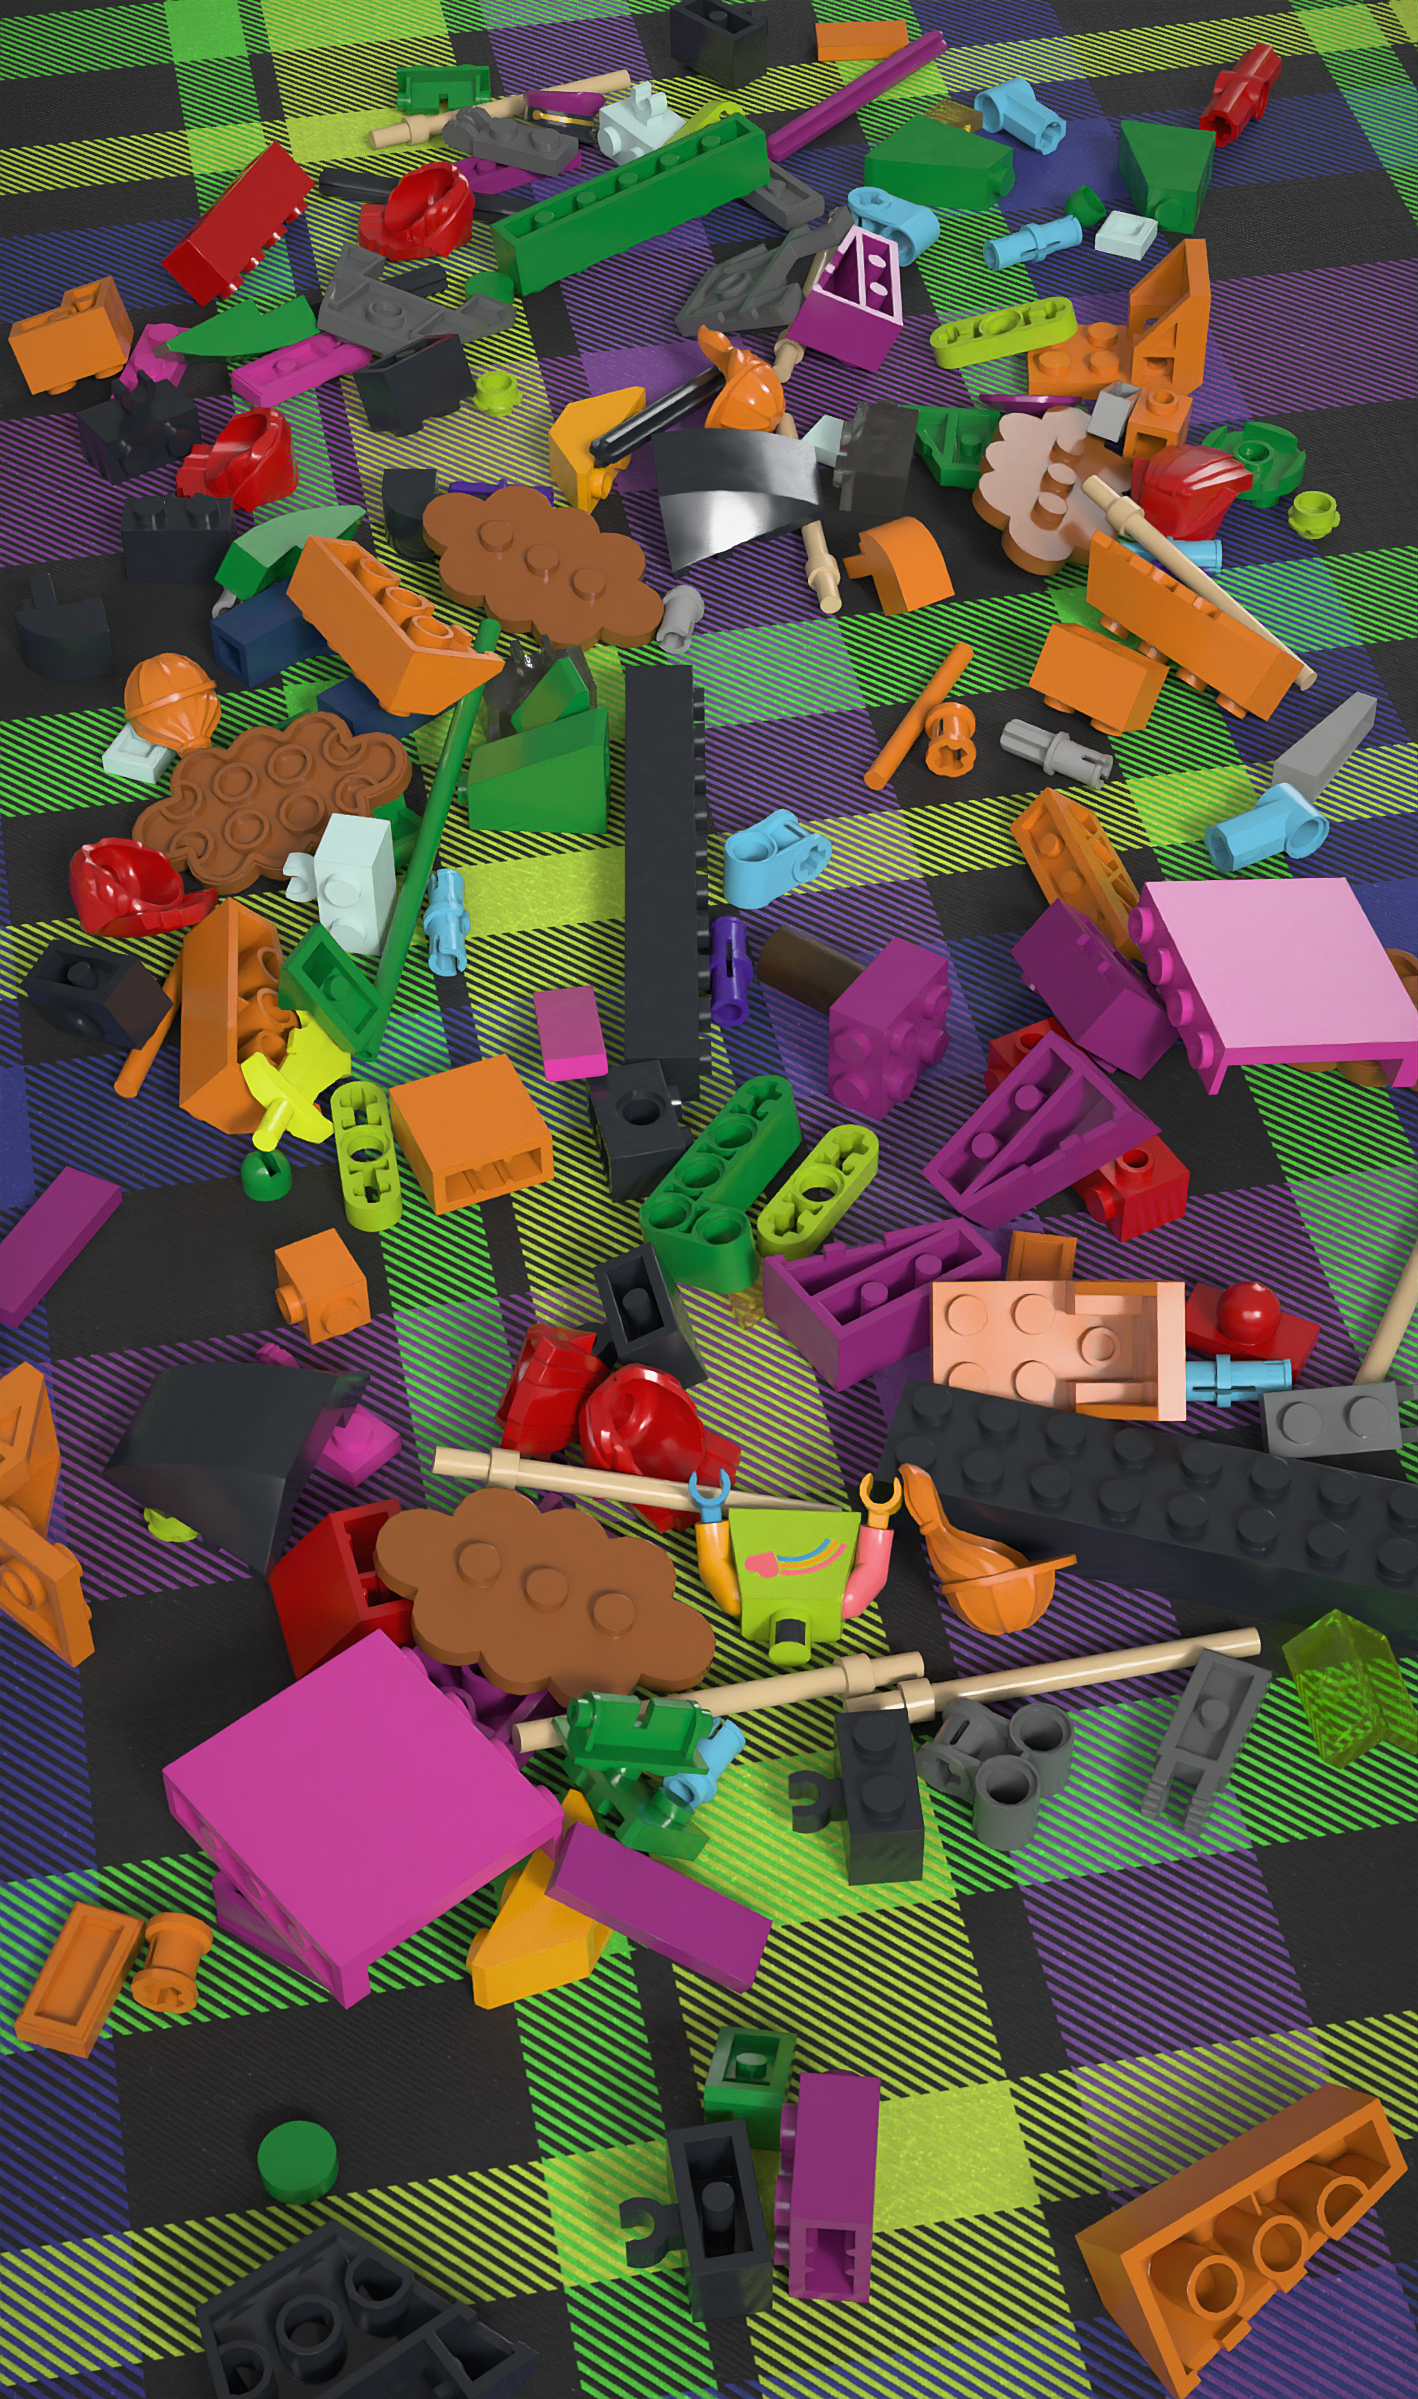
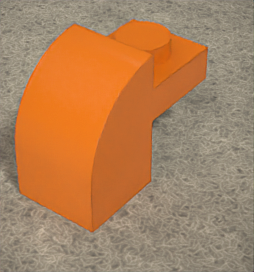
M905 516L860 532L861 542L858 544L861 553L843 559L849 580L869 575L873 576L885 616L910 612L955 595L943 556L936 541L927 528L913 517Z

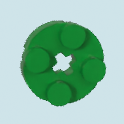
M1244 422L1243 431L1227 433L1228 425L1213 430L1202 443V446H1209L1234 455L1233 459L1245 463L1244 469L1253 473V487L1251 490L1239 493L1236 498L1248 500L1251 505L1257 508L1276 506L1279 503L1280 496L1292 492L1302 482L1306 461L1305 450L1301 452L1297 448L1298 439L1291 432L1276 425L1263 422Z

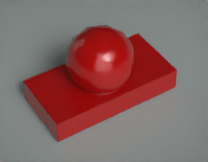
M1241 1281L1230 1285L1225 1291L1197 1283L1185 1304L1186 1347L1216 1357V1354H1230V1361L1290 1359L1293 1385L1296 1384L1319 1339L1321 1325L1282 1312L1280 1301L1275 1292L1260 1281Z

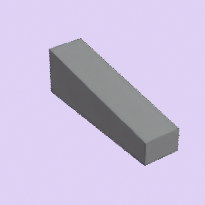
M1117 380L1102 389L1086 432L1118 442L1127 430L1129 417L1142 388Z
M1357 691L1274 761L1271 787L1281 783L1292 784L1313 804L1374 726L1377 698Z

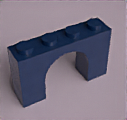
M293 575L210 621L215 665L249 689L302 660L323 655H339L329 648L325 637L313 624L303 618L302 611L286 594ZM354 675L317 695L318 711L333 713L340 717L347 724L353 737L366 733L381 732L401 740L456 706L455 702L436 715L411 713L408 717L397 716L384 710L379 705V699Z

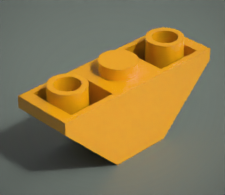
M634 386L569 403L549 430L550 475L572 507L591 514L600 499L607 498L612 481L618 472L625 470L629 465L632 453L615 464H610L605 468L598 467L594 464L595 457L589 453V447L591 442L646 408L645 388Z
M570 1789L561 1804L565 1815V1822L562 1824L563 1840L567 1830L577 1821L600 1832L584 1793ZM540 1847L533 1851V1855L524 1871L515 1869L511 1873L501 1895V1911L491 1929L483 1927L478 1931L467 1955L466 1969L472 1972L475 2005L487 2010L589 1977L614 1932L613 1929L544 1895L555 1863Z

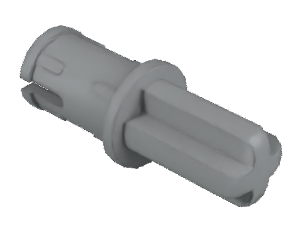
M1013 719L1005 725L1000 739V746L1003 750L1043 766L1045 774L1053 775L1055 772L1087 784L1095 790H1100L1104 785V780L1099 779L1100 776L1108 779L1112 769L1113 757L1111 755L1102 754L1070 741L1069 734L1064 731L1055 735L1019 719Z

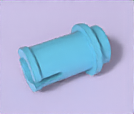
M720 1716L712 1717L713 1726L709 1737L706 1739L699 1738L696 1746L709 1767L708 1775L678 1773L675 1776L663 1779V1787L683 1798L692 1808L702 1803H708L714 1798L718 1789L716 1781L734 1757L745 1747L746 1741L743 1733L728 1719L715 1735L714 1732L721 1724Z

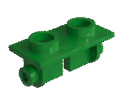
M463 64L446 67H428L425 65L396 67L398 83L397 107L398 111H407V115L440 114V99H448L449 112L461 109L466 105L475 106L491 102L489 66Z
M586 1691L581 1698H571L567 1707V1718L553 1717L551 1724L573 1764H578L594 1771H607L612 1767L647 1770L650 1773L664 1777L675 1776L678 1773L708 1775L709 1767L696 1746L699 1738L706 1739L709 1737L712 1731L713 1718L711 1711L701 1709L697 1701L650 1697L643 1720L639 1721L636 1719L642 1704L637 1696Z

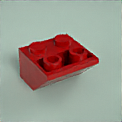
M398 1497L329 1513L275 1565L268 1582L296 1682L379 1628L399 1649L406 1646L413 1650L417 1645L413 1639L410 1627L414 1601L404 1598L387 1588L377 1575L374 1563L375 1548L380 1529L389 1518L402 1512Z

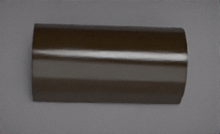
M784 925L775 930L766 941L758 960L757 979L829 1017L830 1007L868 966L789 925Z

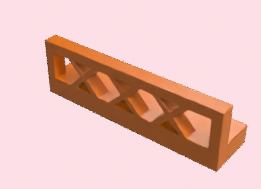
M1047 787L1009 828L1049 904L1051 905L1059 898L1091 918L1129 961L1134 958L1147 965L1139 948L1131 941L1128 931L1129 914L1132 908L1137 907L1140 895L1094 811Z

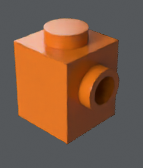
M1143 386L1128 420L1122 458L1130 466H1133L1135 457L1150 461L1158 451L1166 446L1174 445L1180 447L1185 445L1193 398L1176 394L1168 389H1153Z
M334 1228L274 1250L279 1288H276L275 1293L279 1308L289 1325L299 1324L311 1345L337 1335L346 1334L357 1327L371 1322L366 1277Z

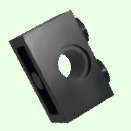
M57 939L51 941L20 984L57 1031L140 1051L154 1035L159 1024L174 1005L138 957Z
M659 1059L608 1068V1073L604 1076L586 1078L587 1116L612 1203L649 1197L694 1143L690 1127H679L678 1120L682 1119V1107L676 1083L666 1084Z

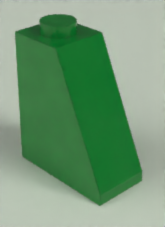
M916 114L865 155L864 187L882 189L892 196L916 205L986 212L1001 198L1007 196L1013 188L1015 182V170L1012 169L1014 148Z
M1122 120L1117 167L1139 216L1158 221L1157 230L1193 235L1212 176L1216 132Z
M594 708L473 748L469 772H460L458 778L459 806H468L470 830L607 834L611 803L608 708Z

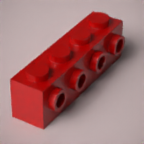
M275 140L247 164L164 258L161 264L201 307L205 306L217 295L223 301L226 300L244 282L239 273L242 271L247 275L266 256L261 247L264 246L268 250L287 232L288 229L282 223L285 221L288 225L291 224L309 206L303 198L316 183Z
M1050 1017L989 1042L988 1070L984 1073L985 1086L989 1095H991L1050 1030L1079 1049L1085 1056L1087 1055L1054 1017ZM1156 1134L1071 1185L1085 1201L1093 1219L1098 1223H1104L1118 1241L1122 1243L1185 1216L1190 1171Z

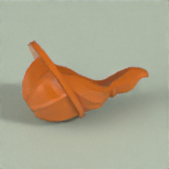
M705 325L700 326L697 331L699 346L704 355L721 369L726 379V386L715 399L708 413L704 428L755 430L772 433L776 425L781 422V417L786 407L783 389L779 378L772 370V365L758 358L749 349L740 350L732 346L729 339L721 332L709 330Z
M163 653L140 662L128 677L124 691L126 713L123 715L126 721H130L138 737L150 743L170 748L176 751L181 756V759H183L187 754L197 749L212 747L210 737L221 718V703L213 689L217 687L215 680H210L206 672L196 662L186 656L175 653Z
M909 1463L901 1465L898 1470L902 1474L904 1481L906 1506L912 1517L919 1524L920 1533L925 1535L932 1566L936 1574L944 1582L939 1584L940 1592L946 1595L950 1606L958 1617L970 1627L991 1635L1011 1633L1032 1626L1045 1613L1053 1597L1055 1570L1076 1564V1554L1060 1555L1029 1562L1022 1553L1001 1542L956 1529L949 1523L943 1511L930 1475L918 1466Z

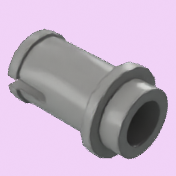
M680 585L668 591L663 597L664 617L656 638L657 642L662 641L659 646L672 654H681L690 648L695 623L703 617L705 610L704 601L700 593L691 586Z

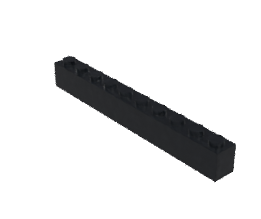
M693 665L625 666V1065L659 1059L666 1084L676 1083L680 1100L700 1101V1076H712L711 1039H699V1033H711L710 996L698 997V991H710V955H697V950H709V914H697V910H708V874L696 875V871H708L707 835L695 836V832H707L706 797H695V794H706V760H694L697 757H705V723L693 722L705 721L704 687H693Z

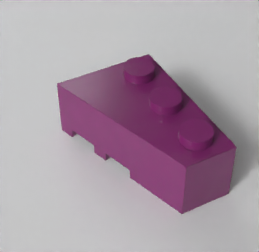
M853 225L832 260L824 269L821 277L812 288L785 338L836 357L848 367H861L876 373L903 328L898 243Z
M1057 898L1010 950V953L1024 971L1020 976L1023 982L1045 1000L1053 1011V1015L1063 1025L1074 1042L1086 1049L1089 1056L1109 1073L1113 1074L1120 1068L1141 1080L1180 1037L1177 1027L1172 1026L1169 1021L1167 1006L1161 994L1090 917L1061 899Z
M1050 1030L925 1166L921 1173L959 1213L988 1230L994 1231L1160 1133L1162 1130L1087 1056Z
M963 1217L883 1233V1242L846 1249L843 1241L823 1245L822 1255L786 1262L784 1254L764 1257L763 1311L838 1393L930 1345L929 1282L1000 1281L1002 1257Z

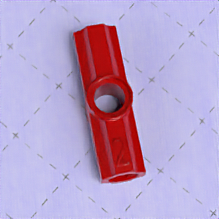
M1257 43L1253 49L1243 53L1232 71L1223 69L1219 73L1212 100L1199 120V130L1216 132L1215 147L1224 148L1230 141L1237 140L1250 119L1259 121L1263 116L1269 90L1281 74L1282 59L1276 55L1273 46Z

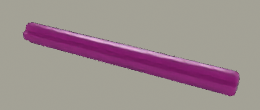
M938 30L925 33L767 137L768 159L774 163L781 162L945 53L947 43L943 40V33Z

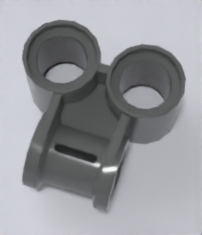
M955 1698L949 1701L942 1713L943 1725L933 1740L921 1744L914 1754L917 1772L929 1785L937 1790L950 1795H956L973 1803V1831L983 1844L999 1851H1015L1026 1846L1034 1838L1038 1827L1040 1798H1049L1056 1795L1068 1784L1071 1774L1075 1735L1073 1721L1065 1711L1047 1703H1031L1024 1706L1012 1716L1011 1720H1008L971 1699ZM999 1802H1010L1013 1804H1002Z

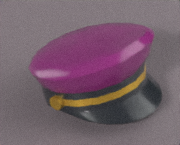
M527 90L522 94L525 104L524 120L538 122L547 128L557 130L561 134L577 137L578 141L594 145L598 143V139L592 129L594 117L607 102L603 94L597 92Z

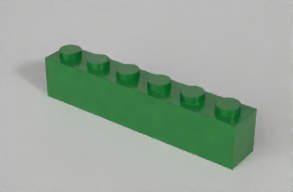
M740 112L735 113L491 224L490 230L498 271L508 275L514 282V289L524 297L530 293L540 292L548 285L571 274L581 273L589 266L610 256L622 254L628 251L630 247L649 238L663 235L669 232L671 228L688 220L710 213L712 209L727 202L751 194L753 190L771 183L765 132Z

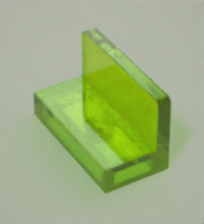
M1335 1608L1282 1646L1323 1762L1341 1770L1383 1740L1414 1755L1418 1754V1717L1389 1641L1384 1634Z

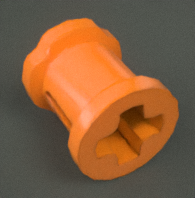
M945 702L936 705L928 712L925 718V731L931 739L926 752V763L929 769L937 775L949 777L964 775L973 768V762L976 758V748L970 740L975 732V716L967 706L957 702ZM941 720H943V731H941ZM958 749H961L960 760H958Z
M164 1912L154 1915L149 1919L145 1937L150 1946L143 1970L136 1973L132 1980L131 1990L133 1991L134 2000L142 2006L157 2012L181 2014L195 2008L199 1996L195 1978L201 1956L207 1954L212 1946L214 1934L211 1928L200 1919L177 1912Z

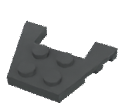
M845 205L830 211L831 222L811 231L808 223L792 229L782 245L770 251L767 250L763 243L708 269L674 320L682 336H697L698 328L702 325H705L709 330L723 333L782 326L792 323L806 301V297L798 282L786 285V275L798 258L841 245L855 223L847 206Z
M345 242L341 249L340 260H337L334 268L333 279L328 284L320 306L317 328L334 334L339 341L365 346L385 357L426 335L459 334L461 343L465 344L510 329L515 324L517 307L481 293H476L458 309H449L377 281L383 275L386 257Z

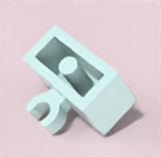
M646 81L632 87L631 97L599 109L600 130L598 131L597 138L600 151L621 166L660 148L687 121L667 107V99L664 92L651 95V83Z
M332 813L314 857L300 852L289 854L283 868V875L297 877L291 878L286 890V898L297 902H308L317 897L320 923L345 952L381 956L398 902L391 822L384 819Z

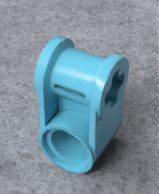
M875 187L856 188L848 195V207L855 221L853 225L897 242L899 266L901 267L910 265L939 238L940 224L938 219L925 206L913 204Z
M780 809L773 812L763 821L744 831L735 833L727 839L724 850V898L730 904L743 909H758L767 906L773 899L802 883L812 881L820 875L830 860L832 853L831 842L824 835L818 833L811 834L801 827L798 823V818L789 810Z

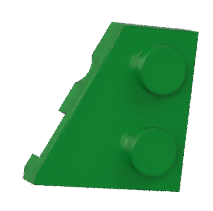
M901 405L900 426L940 486H955L966 490L975 489L982 477L979 472V462L985 449L992 443V435L1000 421V411Z
M569 1755L562 1762L561 1767L572 1781L583 1790L586 1799L597 1812L607 1816L611 1810L623 1821L615 1836L627 1848L694 1861L709 1841L710 1837L690 1820L695 1814V1810L691 1805L665 1787H659L656 1790L640 1776L644 1770L612 1767L607 1771H594L581 1765L573 1764Z

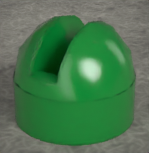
M1081 185L1072 192L1065 201L1063 208L1064 216L1073 215V218L1076 217L1081 229H1087L1095 225L1106 216V210L1102 201L1087 185Z
M276 1148L268 1152L258 1149V1151L249 1152L244 1156L240 1175L243 1191L248 1197L256 1201L268 1202L277 1200L289 1192L292 1187L291 1167L283 1152ZM267 1170H274L276 1174L270 1177Z

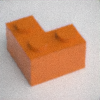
M108 276L65 291L61 306L56 309L13 323L8 340L32 395L46 390L49 395H55L74 387L78 379L93 374L96 379H102L121 371L123 364L128 361L134 329L113 278Z

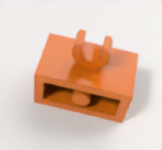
M1054 623L1051 626L1028 686L1046 694L1043 702L1050 707L1066 713H1074L1075 710H1078L1092 717L1090 725L1095 729L1109 735L1121 736L1126 731L1145 730L1170 667L1078 623Z

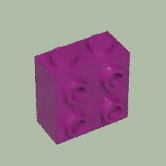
M895 936L830 1007L829 1098L840 1102L847 1108L855 1109L881 1121L897 1101L902 1103L907 1100L915 1087L917 1079L929 1065L935 1066L941 1061L947 1050L950 1038L949 1033L945 1031L946 1011L952 996V990L947 986L949 959Z
M844 2069L828 2070L821 2074L800 2072L798 2104L783 2103L780 2131L781 2166L780 2175H777L774 2225H776L774 2265L789 2266V2297L869 2303L881 2078L863 2077L853 2071Z

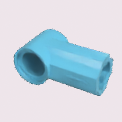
M1013 78L980 92L975 97L974 112L977 121L986 132L996 133L1004 129L1042 155L1055 151L1058 143L1065 136L1066 121L1036 101L1033 89L1023 78Z
M1281 783L1268 789L1260 797L1254 809L1206 828L1204 844L1210 853L1211 863L1222 874H1225L1282 851L1296 859L1310 855L1326 839L1330 829L1329 821L1292 784Z

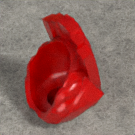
M446 161L423 164L419 169L405 174L399 180V185L387 197V205L361 204L357 226L359 246L385 256L391 261L419 259L437 255L447 258L452 250L467 244L473 238L472 221L475 197L466 177L457 169L456 165Z
M252 407L248 412L235 415L229 420L226 428L218 435L215 445L194 444L191 454L185 457L183 467L179 468L177 472V497L193 498L195 493H203V495L212 497H233L234 510L244 509L252 513L257 506L291 495L297 489L296 487L299 483V469L295 459L290 424L276 408Z
M1190 444L1180 447L1169 445L1158 451L1150 461L1135 457L1132 467L1131 499L1144 510V518L1165 537L1172 536L1173 540L1185 541L1212 540L1237 495L1252 489L1253 473L1244 469L1245 463L1233 459L1234 455L1221 449Z
M114 837L104 838L95 844L84 845L74 853L70 861L69 889L81 920L80 928L90 935L137 938L169 933L201 922L215 909L214 906L218 904L216 887L184 894L182 877L177 870L172 868L170 860L160 851L148 848L143 843Z
M547 1323L533 1324L526 1331L519 1358L498 1404L499 1410L494 1416L496 1423L504 1431L500 1448L519 1451L520 1458L533 1456L537 1461L548 1462L552 1452L560 1451L580 1439L578 1420L581 1407L595 1389L610 1376L611 1372L591 1351L596 1333L550 1326Z
M631 1363L609 1376L583 1403L579 1412L578 1424L585 1468L689 1483L693 1472L696 1471V1485L721 1488L719 1484V1469L721 1468L729 1476L731 1482L730 1490L736 1484V1469L740 1464L741 1447L705 1429L703 1422L697 1416V1407L691 1396L671 1374L651 1366ZM593 1497L594 1500H603L602 1498ZM620 1501L647 1525L661 1534L674 1527L682 1532L691 1525L701 1522V1513Z

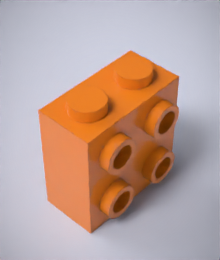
M506 1053L388 1089L393 1135L436 1216L554 1179L552 1134Z

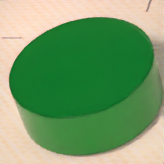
M494 271L481 272L471 276L465 282L466 301L476 293H481L506 304H514V282L506 274Z
M301 2120L284 2123L273 2129L264 2138L258 2151V2166L262 2184L266 2191L280 2202L291 2205L313 2202L324 2196L336 2181L339 2164L335 2142L329 2132L316 2123Z

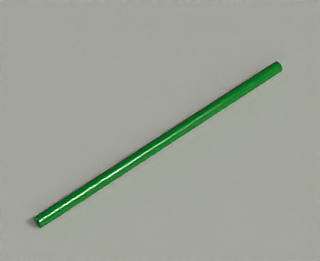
M489 618L483 619L480 622L473 649L476 652L484 654L485 651H493L495 653L501 632L500 623ZM486 682L456 702L373 986L391 1007L399 985ZM391 1010L361 1051L354 1053L357 1059L363 1062H374L377 1059Z

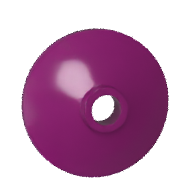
M979 394V401L1006 414L1024 413L1042 419L1048 408L1054 406L1076 407L1082 403V397Z

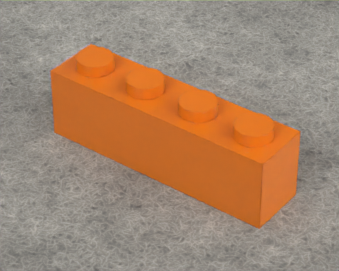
M1097 529L1091 537L1086 602L1104 613L1098 623L1126 640L1130 632L1140 637L1142 640L1137 646L1139 651L1165 665L1169 658L1180 664L1181 666L1176 672V676L1201 692H1204L1208 684L1220 691L1215 702L1242 720L1247 712L1250 711L1263 720L1268 721L1304 667V664Z
M309 535L286 594L302 611L303 618L313 624L325 637L329 648L338 653L353 669V675L365 683L379 699V705L384 710L401 717H408L411 713L436 715L502 672L505 665L503 659L493 651H485L484 654L476 652L470 647L473 635L459 624H452L449 628L446 624L436 620L432 616L436 607L423 595H417L410 590L398 587L401 578L358 543L349 540Z
M231 897L223 901L183 937L179 1107L188 1111L194 1118L205 1121L228 1135L255 1133L267 1111L252 1095L240 1066L241 1063L254 1053L260 1052L277 1069L283 1058L288 1055L286 1048L289 1032L295 1027L301 1029L297 1012L281 1010L278 1007L279 969L285 961L276 925ZM313 1103L312 1105L321 1113L320 1105Z
M1327 2083L1076 2234L1075 2238L1106 2310L1172 2397L1184 2399L1202 2381L1197 2373L1220 2349L1230 2352L1251 2331L1252 2328L1248 2321L1277 2291L1287 2294L1307 2273L1303 2266L1329 2238L1338 2241L1408 2168L1379 2098L1333 2083Z

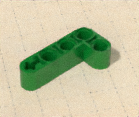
M763 1075L744 1083L641 1206L638 1212V1219L644 1244L650 1241L653 1243L674 1281L726 1295L745 1291L757 1282L760 1276V1265L750 1219L745 1212L799 1147L802 1140L792 1085L787 1079L777 1075Z

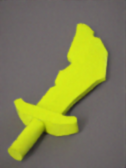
M295 1010L300 1018L302 1028L298 1029L295 1027L289 1032L286 1048L288 1055L283 1058L277 1069L260 1052L254 1053L240 1065L252 1095L267 1109L252 1137L254 1145L259 1150L266 1152L274 1150L285 1129L293 1136L318 1144L334 1133L333 1123L324 1118L312 1104L318 1094L336 1080L352 1076L351 1053L343 1052L309 1011Z

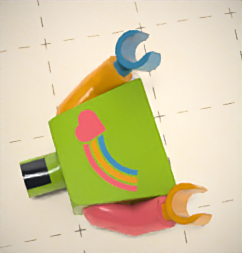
M719 1469L721 1494L716 1498L708 1499L698 1493L696 1488L697 1475L696 1471L693 1472L688 1483L687 1494L689 1501L701 1513V1522L695 1523L698 1567L701 1581L725 1613L738 1616L740 1631L743 1637L748 1640L769 1641L768 1654L774 1663L785 1667H797L808 1662L811 1657L812 1642L834 1643L842 1637L846 1619L859 1617L884 1588L888 1576L894 1529L888 1527L889 1516L895 1514L901 1508L904 1500L903 1489L897 1477H895L893 1497L884 1504H877L870 1500V1492L873 1486L872 1473L867 1474L863 1478L860 1485V1496L869 1514L867 1524H861V1512L729 1508V1520H722L721 1506L724 1505L731 1486L728 1474L723 1469Z

